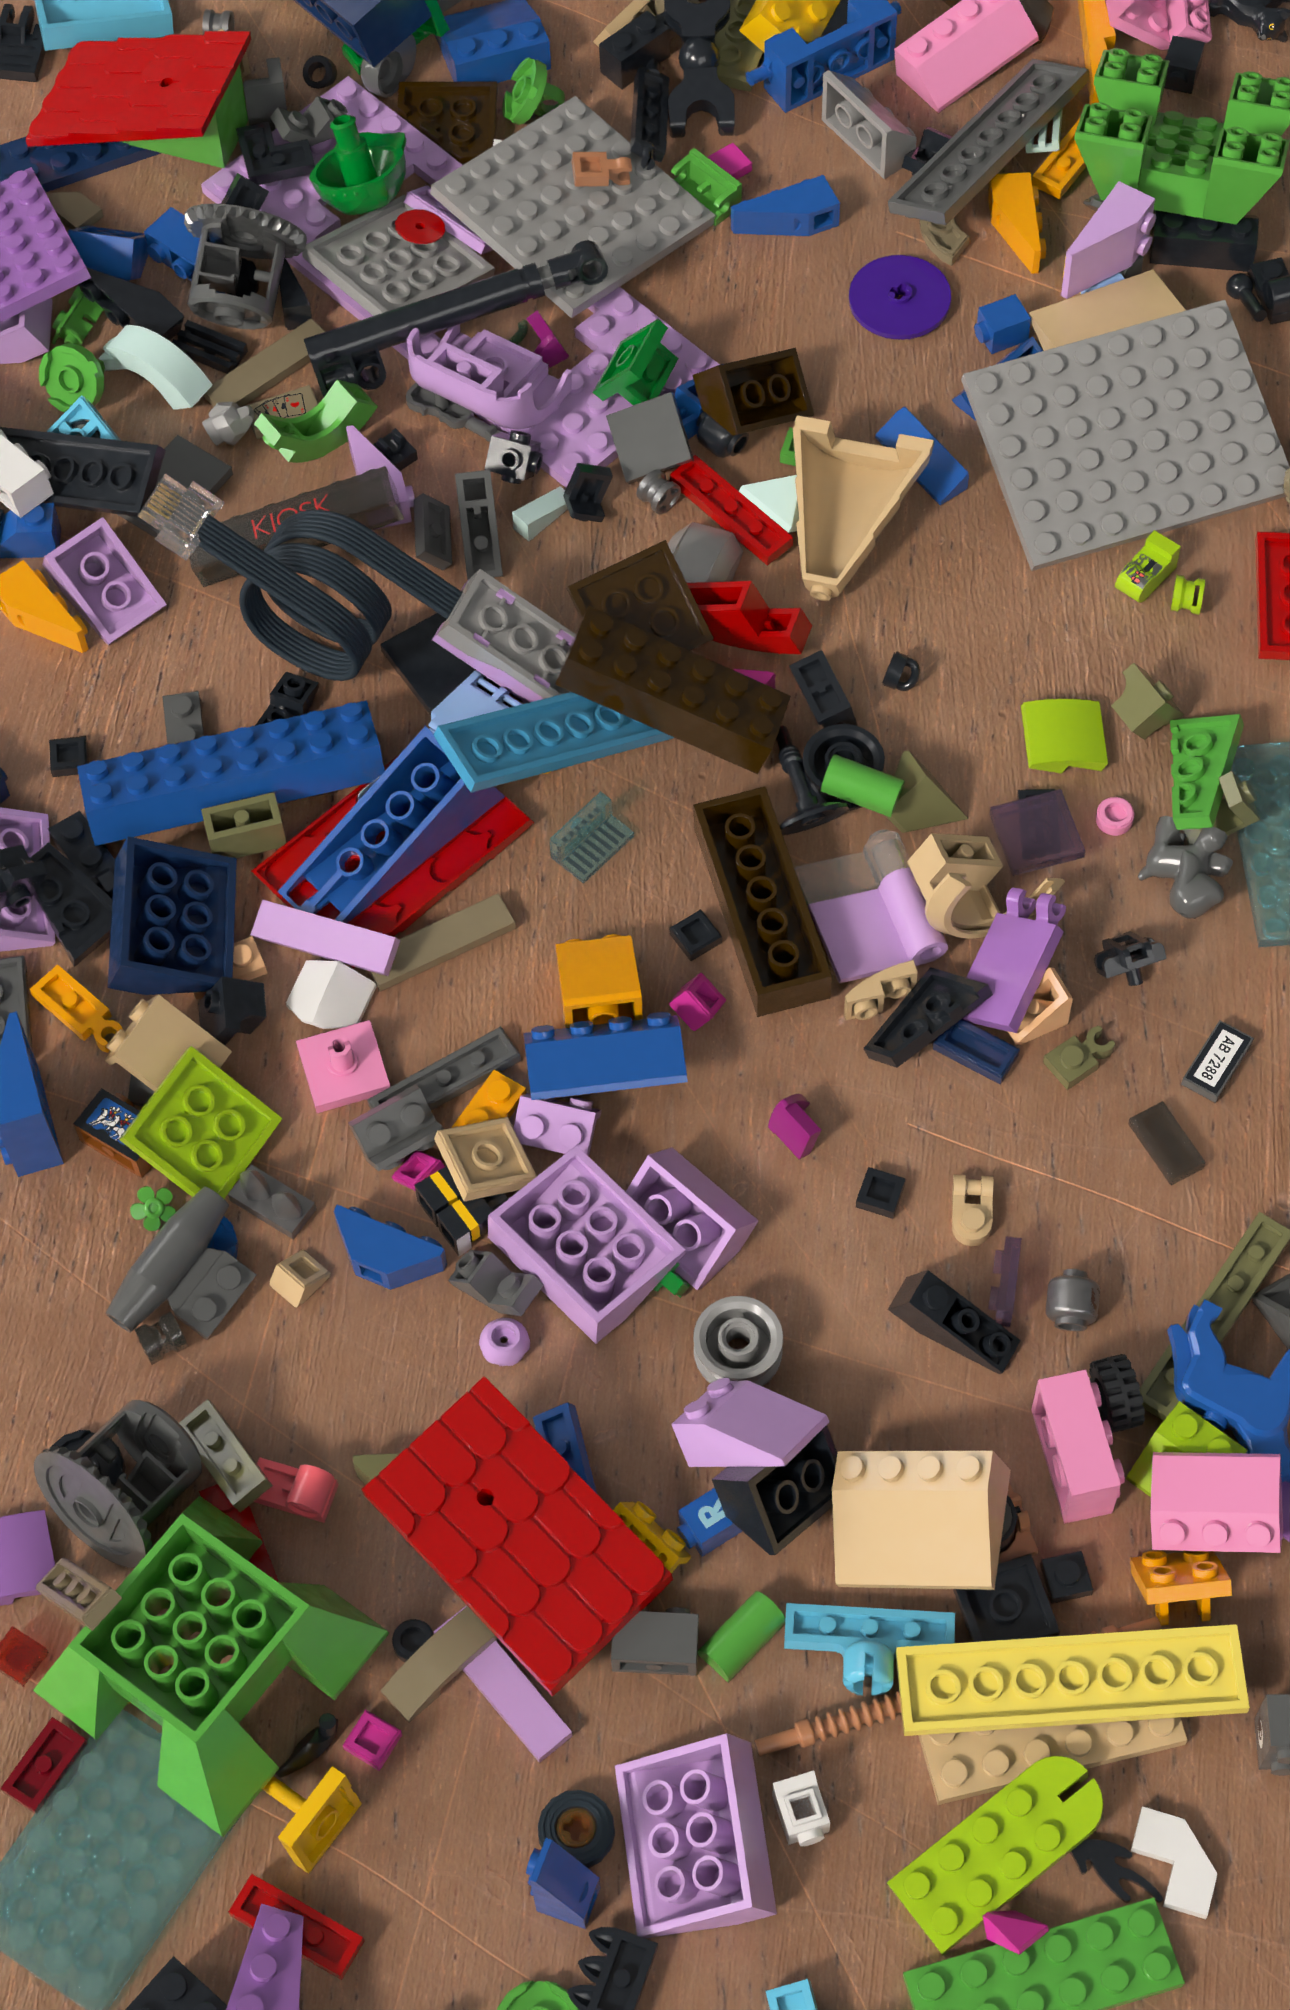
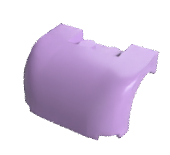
M460 324L450 327L440 343L426 354H423L421 351L419 329L414 328L407 338L410 374L420 387L481 415L501 427L526 429L542 423L572 390L571 370L566 369L561 380L548 374V364L542 362V356L485 329L482 332L478 331L471 338L460 332Z

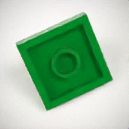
M656 319L622 340L592 393L602 401L619 393L633 406L658 397L679 359L660 343L668 327L659 319Z

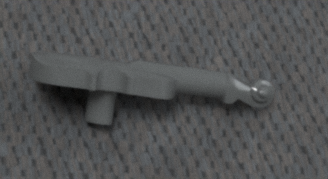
M417 383L413 384L406 393V403L409 409L421 413L422 416H436L440 422L446 423L450 428L458 429L464 427L485 438L488 442L491 440V435L502 432L497 430L493 424L490 426L475 418L474 412L423 389Z

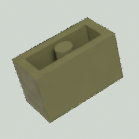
M274 792L201 809L212 854L239 858L281 848L287 843Z

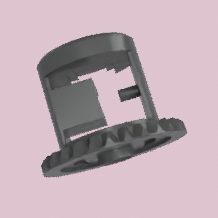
M200 204L187 209L184 224L193 237L200 238L187 303L188 307L197 316L222 326L249 330L262 329L269 326L273 321L284 258L298 256L304 251L307 243L306 234L299 227L285 219L252 208L229 204ZM241 256L254 259H273L271 272L255 270L254 280L269 282L266 298L254 292H251L250 296L243 294L242 298L224 293H216V291L236 294L242 264Z
M131 1400L77 1451H69L66 1447L59 1448L58 1446L44 1449L34 1460V1473L37 1483L49 1505L80 1540L105 1559L123 1567L135 1568L152 1548L151 1533L147 1530V1527L201 1475L202 1460L192 1438L170 1414L150 1402ZM117 1434L127 1452L137 1463L127 1480V1475L123 1472L118 1477L115 1486H113L109 1476H102L98 1468L89 1459L97 1453L110 1464L117 1457V1454L106 1443Z

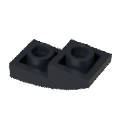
M285 672L271 691L270 705L256 725L269 723L276 719H287L307 714L318 691L319 682Z

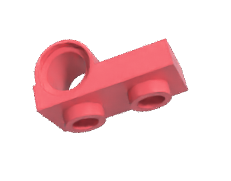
M259 1457L257 1465L273 1486L254 1502L325 1523L338 1488V1482L334 1476L316 1466L300 1465L298 1469Z

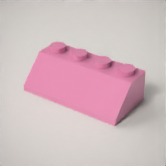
M962 0L894 49L896 75L939 113L1039 41V36L1020 0Z

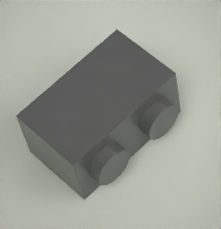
M645 1607L612 1638V1672L696 1676L699 1614H691L690 1610L680 1607L668 1608L665 1612H649V1609Z

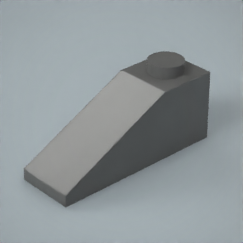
M491 471L455 473L467 580L479 569L493 578L503 577Z

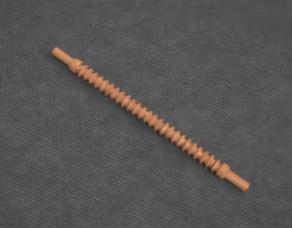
M1157 1616L1119 1628L1115 1625H1109L1101 1628L1100 1632L1159 1630L1161 1625ZM1095 1631L1090 1632V1634H1097ZM896 1691V1696L893 1698L885 1694L883 1701L873 1698L870 1705L862 1701L860 1708L850 1705L848 1712H844L843 1709L839 1708L837 1715L833 1716L831 1712H827L825 1719H821L820 1716L816 1715L814 1722L803 1719L795 1722L794 1728L755 1739L754 1743L758 1756L798 1744L802 1748L814 1745L815 1739L818 1738L825 1742L826 1736L829 1734L837 1738L839 1731L849 1734L852 1727L860 1731L862 1724L872 1727L875 1720L883 1724L885 1717L895 1720L896 1714H902L900 1691Z

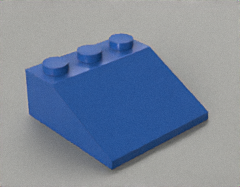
M505 0L444 16V20H446L450 30L442 37L435 35L453 82L497 81V83L511 80L519 64L526 58L540 60L547 66V70L551 69L549 38L540 17L526 0Z
M16 1011L8 1015L0 1044V1149L5 1165L13 1164L17 1176L21 1177L64 1163L39 1066Z

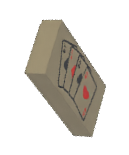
M310 385L249 404L248 406L252 407L255 414L251 427L256 439L263 437L261 431L254 424L261 413L282 418H295L317 406L318 403Z

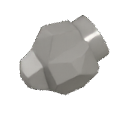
M219 402L211 409L208 414L209 418L204 420L202 424L216 446L223 442L235 445L248 431L255 414L252 407L248 405L240 407L234 402Z

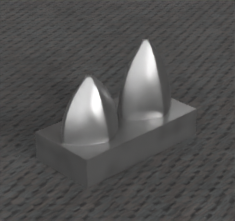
M252 1164L246 1171L241 1173L239 1181L228 1193L231 1202L291 1239L296 1237L316 1211L313 1201Z

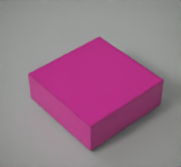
M734 143L707 157L735 179H739L752 171V162Z
M365 1710L342 1746L345 1751L380 1771L402 1737V1731Z

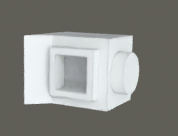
M813 1770L773 1783L772 1796L788 1845L799 1842L800 1846H809L825 1838L824 1834L830 1831V1820L818 1787L815 1771Z

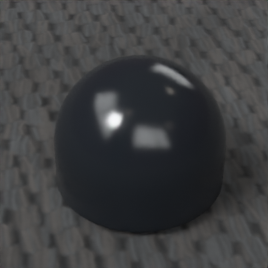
M315 55L304 64L303 78L306 84L312 88H325L335 82L337 69L329 58ZM325 67L326 73L321 81L315 82L312 78L313 72L318 68Z

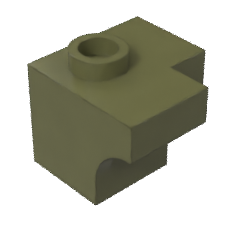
M1135 663L1122 672L1126 679V687L1121 697L1111 706L1133 733L1145 740L1160 727L1170 724V720H1178L1184 715L1173 702V693L1161 680L1155 683L1150 675Z

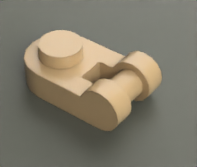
M953 1175L952 1232L957 1241L963 1245L978 1246L986 1242L990 1236L993 1222V1176H981V1180L966 1179V1175ZM965 1195H979L980 1204L965 1203Z

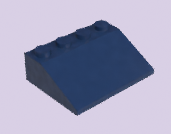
M129 836L126 838L115 859L108 988L142 995L207 992L222 976L233 978L237 858Z

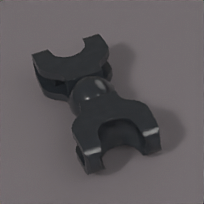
M664 0L665 22L672 31L680 36L682 41L678 60L680 67L684 71L682 82L672 90L668 99L671 138L684 137L686 135L687 119L693 113L700 111L708 112L716 118L718 132L721 136H733L735 128V98L731 89L722 83L717 76L720 53L715 44V36L726 26L730 19V0H707L699 4L690 3L687 0Z

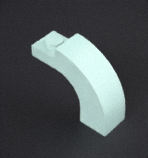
M126 325L116 337L104 345L103 350L105 352L98 358L104 362L105 371L127 369L144 377L162 394L173 410L192 408L213 385L194 361L176 345L161 335L136 325Z

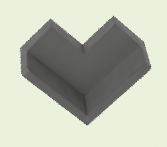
M279 57L266 59L268 78L243 81L249 125L269 122L271 131L277 129L270 118L276 108L279 107L287 110Z

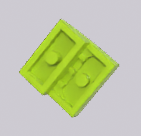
M1044 699L1024 702L1021 705L1028 767L1030 769L1062 774L1068 766L1102 771L1107 766L1108 759L1099 701Z

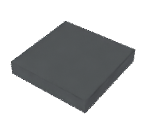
M672 392L606 415L627 483L630 484L641 480L649 472L656 469L663 472L694 461L677 402Z

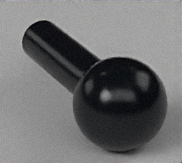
M1243 273L1232 275L1226 283L1227 294L1234 299L1241 300L1256 322L1263 321L1267 317V312L1252 293L1253 282L1251 278Z

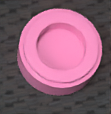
M1111 797L1099 804L1096 823L1101 831L1108 835L1118 836L1125 834L1131 829L1134 820V809L1127 800Z

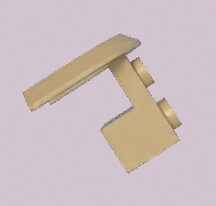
M931 833L907 861L915 881L926 900L925 915L929 924L939 932L960 938L986 937L996 914L1000 913L987 884L1003 867L989 837ZM1046 878L1028 898L1035 899L1037 902L1041 893L1054 895L1065 881L1059 878ZM1036 906L1034 911L1029 915L1028 918H1030L1036 913Z

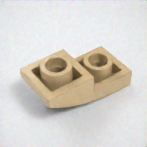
M914 960L886 968L855 986L845 996V1020L855 1018L859 1020L870 1019L877 1015V1013L883 1012L884 998L897 999L908 995L917 983L918 973Z

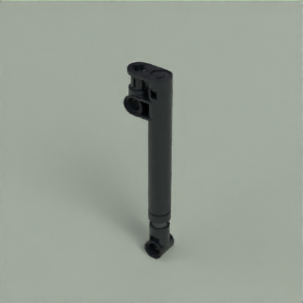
M590 240L581 241L572 248L570 253L546 260L547 265L537 268L534 262L522 266V269L519 270L516 268L305 338L304 343L323 398L336 380L357 384L366 390H374L381 387L386 380V370L379 351L407 342V338L414 328L419 329V337H423L528 302V299L532 298L534 300L545 296L544 290L555 287L558 290L579 282L587 285L599 284L608 274V265L598 244Z

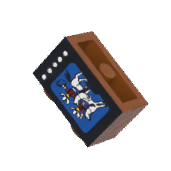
M101 1088L73 1123L79 1140L141 1178L151 1168V1164L119 1140L140 1111L134 1108V1104L120 1093L112 1095Z

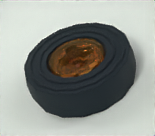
M582 1790L565 1791L552 1798L542 1810L537 1825L541 1847H543L546 1838L551 1839L587 1868L603 1860L611 1850L615 1837L614 1818L607 1804L595 1794ZM573 1819H580L582 1827L589 1828L588 1833L580 1834L579 1840H572L570 1832L564 1831L565 1826H572Z

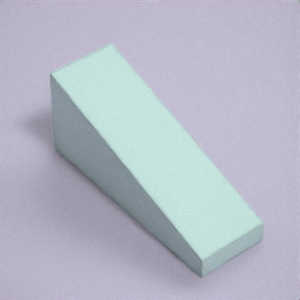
M558 487L513 511V529L527 541L532 540L568 510L563 497L565 490L562 487Z

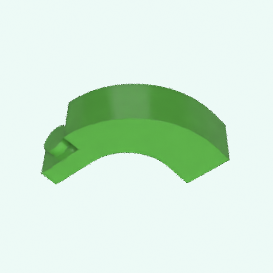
M336 380L321 402L309 412L295 418H282L261 413L254 424L263 434L262 439L267 445L278 450L288 462L302 463L321 458L348 441L346 427L353 425L359 431L378 406L359 385Z

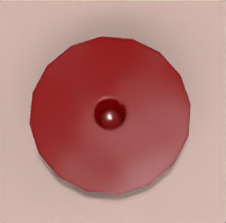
M413 209L405 211L397 217L395 230L399 236L409 242L430 244L443 237L445 224L439 216L432 212Z

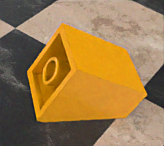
M611 934L604 936L602 939L585 941L582 939H571L564 943L555 944L565 1028H570V1024L578 1021H591L593 1025L609 1023L608 1021L611 1018L621 1016L631 1017L632 1020L643 1019L642 996L631 935Z

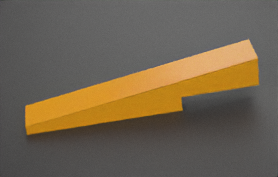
M1078 0L1085 68L1089 70L1090 81L1087 83L1090 105L1099 103L1094 86V77L1103 50L1115 48L1116 33L1114 27L1110 26L1105 0Z

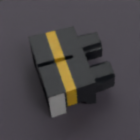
M447 1166L414 1185L417 1202L436 1227H439V1231L459 1257L472 1248L471 1243L488 1232V1215L508 1200V1197L503 1193L463 1201Z

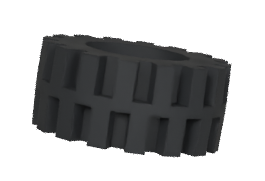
M1120 1354L1091 1362L1089 1368L1090 1383L1096 1382L1100 1391L1102 1405L1098 1407L1101 1420L1109 1422L1112 1433L1143 1425V1422H1145V1409L1142 1405L1143 1397L1140 1394V1385L1136 1380V1373L1132 1369L1131 1362L1127 1359V1356Z

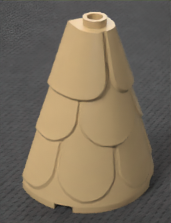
M796 416L793 438L797 473L795 485L800 519L796 522L802 579L806 589L810 591V595L813 598L829 601L831 598L839 596L875 547V540L898 511L901 501L929 463L934 440L899 434L896 448L836 438L831 421Z

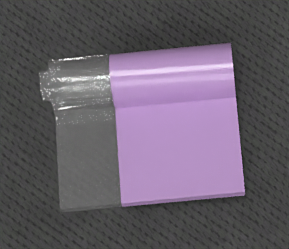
M882 829L874 832L865 844L863 852L794 867L810 915L839 983L870 977L886 968L914 960L915 966L926 964L940 958L948 950V944L943 933L934 929L926 918V900L907 863L910 858L900 835L895 831Z

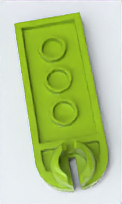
M1050 1756L1035 1762L887 1882L888 1886L942 1956L984 1923L982 1916L985 1913L1000 1910L1096 1830L1103 1813V1799L1099 1785L1094 1778L1066 1801L1062 1802L1059 1798L1072 1785L1077 1782L1082 1783L1089 1777L1088 1770L1079 1762L1063 1756Z

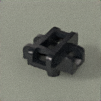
M1129 931L1123 935L1102 940L1104 951L1095 955L1094 963L1097 973L1105 978L1126 973L1128 985L1137 986L1143 983L1140 967L1167 959L1164 946L1161 943L1155 942L1150 937L1142 938Z

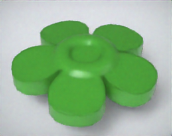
M149 1186L140 1188L137 1192V1197L143 1204L134 1203L130 1207L131 1216L136 1220L144 1218L143 1226L148 1231L159 1229V1217L164 1222H167L176 1213L175 1208L166 1205L171 1202L173 1195L164 1187L158 1189L156 1194Z

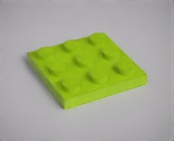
M191 1046L186 1049L119 1140L191 1197L205 1186L225 1199L240 1178L241 1173L246 1170L283 1118Z

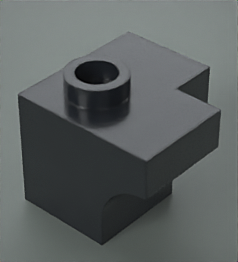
M23 844L0 849V908L8 906L20 908L32 901L34 893L47 875L42 861H32Z
M222 976L198 1002L200 1027L223 1045H226L236 1033L251 1034L267 1017L264 983Z

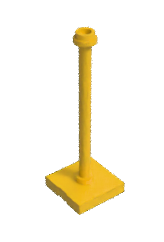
M333 1766L307 1799L274 1776L262 1789L295 1813L294 1817L278 1836V1839L294 1863L308 1874L362 1804L357 1794L351 1789L352 1785L346 1775Z

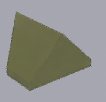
M903 751L894 776L905 780L904 788L892 816L886 817L902 833L969 819L928 769L910 751Z

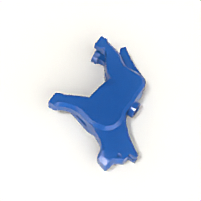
M1205 1299L1200 1307L1194 1304L1187 1316L1185 1331L1179 1324L1170 1325L1167 1329L1173 1354L1174 1391L1176 1398L1188 1408L1203 1416L1202 1418L1220 1431H1224L1225 1428L1230 1430L1238 1443L1248 1450L1247 1454H1281L1282 1483H1290V1446L1287 1434L1288 1420L1290 1418V1349L1281 1358L1269 1378L1247 1369L1227 1364L1224 1349L1211 1328V1324L1215 1322L1223 1308Z

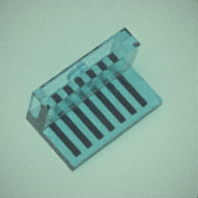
M600 791L549 839L551 858L584 884L634 837V832L612 815V800Z

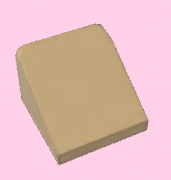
M302 1249L276 1264L270 1280V1286L290 1304L298 1307L330 1277L331 1273Z

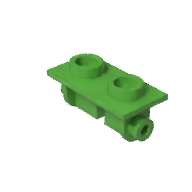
M79 285L69 299L68 303L72 305L69 311L66 313L61 310L52 325V328L56 330L52 340L54 345L59 337L64 339V344L82 345L93 327L83 317L96 323L104 311L95 301H89L82 294Z

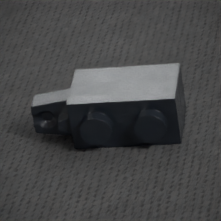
M647 10L599 44L600 72L620 89L623 90L633 83L638 68H647V63L653 57L655 61L658 59L660 63L670 57V41L677 33L672 31L666 24L664 12L654 16Z

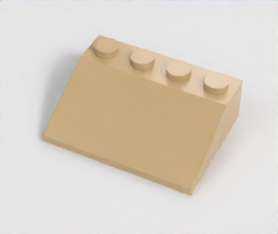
M1150 270L1037 309L1028 314L1031 317V324L1040 344L1045 351L1183 312L1186 309L1156 272Z
M838 1451L832 1486L836 1585L838 1587L995 1590L1011 1470L994 1451Z

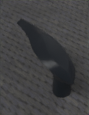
M330 1713L323 1714L319 1718V1726L310 1731L297 1744L290 1758L275 1773L276 1776L281 1778L289 1775L317 1759L334 1740L338 1729V1719Z

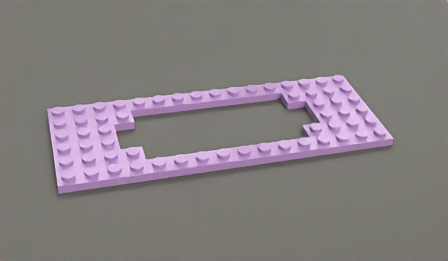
M349 76L320 96L330 101L335 99L341 102L348 111L347 115L356 118L355 123L359 133H405L407 142L404 150L406 160L404 180L413 173H416L424 181L432 185L462 166L455 158ZM310 104L300 111L302 115L310 106ZM277 129L271 132L275 146L291 143L283 140ZM335 138L310 147L315 166L326 153L334 149L337 144ZM242 154L226 165L225 169L222 168L201 184L203 194L214 203L221 204L237 173L248 178ZM310 174L261 184L260 186L267 189L269 193L260 211L278 216L299 227L307 236L306 244L341 227L340 219L324 207L327 203L321 199L309 179ZM302 253L292 258H286L289 264L358 320L373 316L302 257ZM618 287L588 307L593 314L575 328V337L593 352L571 369V392L542 423L526 429H510L501 427L475 413L486 424L490 426L493 424L497 430L510 434L511 430H517L531 434V440L541 443L539 453L543 454L541 468L565 488H567L577 463L606 467L618 457L606 415L633 405L619 393L602 401L592 392L622 340L656 319H659L668 327L660 343L679 359L659 396L672 392L675 396L676 388L692 380V375L720 365L621 287ZM434 333L420 337L422 353L426 354L432 351L442 339ZM407 342L392 346L408 359Z

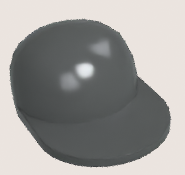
M412 34L375 67L371 66L364 59L362 60L361 79L364 87L369 92L385 98L391 97L397 92L399 82H404L410 75L417 51L416 41Z

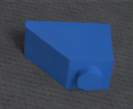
M40 503L22 518L11 510L4 515L0 525V558H43L60 546L61 525L54 503Z

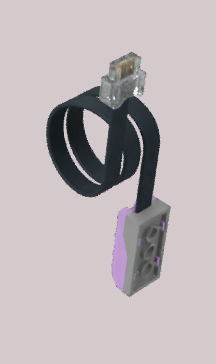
M167 474L159 481L138 514L139 518L159 530L155 540L187 561L199 546L245 577L246 581L240 591L239 604L243 619L248 628L272 652L311 674L335 681H347L356 677L371 653L372 645L377 642L390 620L392 608L382 589L363 571L343 557L327 549L305 543L280 545L285 541L296 538L318 539L344 549L446 618L447 620L440 625L432 640L499 686L507 689L509 693L521 701L530 703L571 692L555 685V682L575 633L481 569L459 590L362 523L345 515L327 510H306L291 515L279 525L263 551L214 518L216 513L223 507L224 501L194 481L186 488ZM297 573L312 577L331 587L350 601L366 619L355 617L342 604ZM261 589L266 591L274 603L289 617L312 632L338 643L345 652L324 646L293 629L272 611L265 601Z

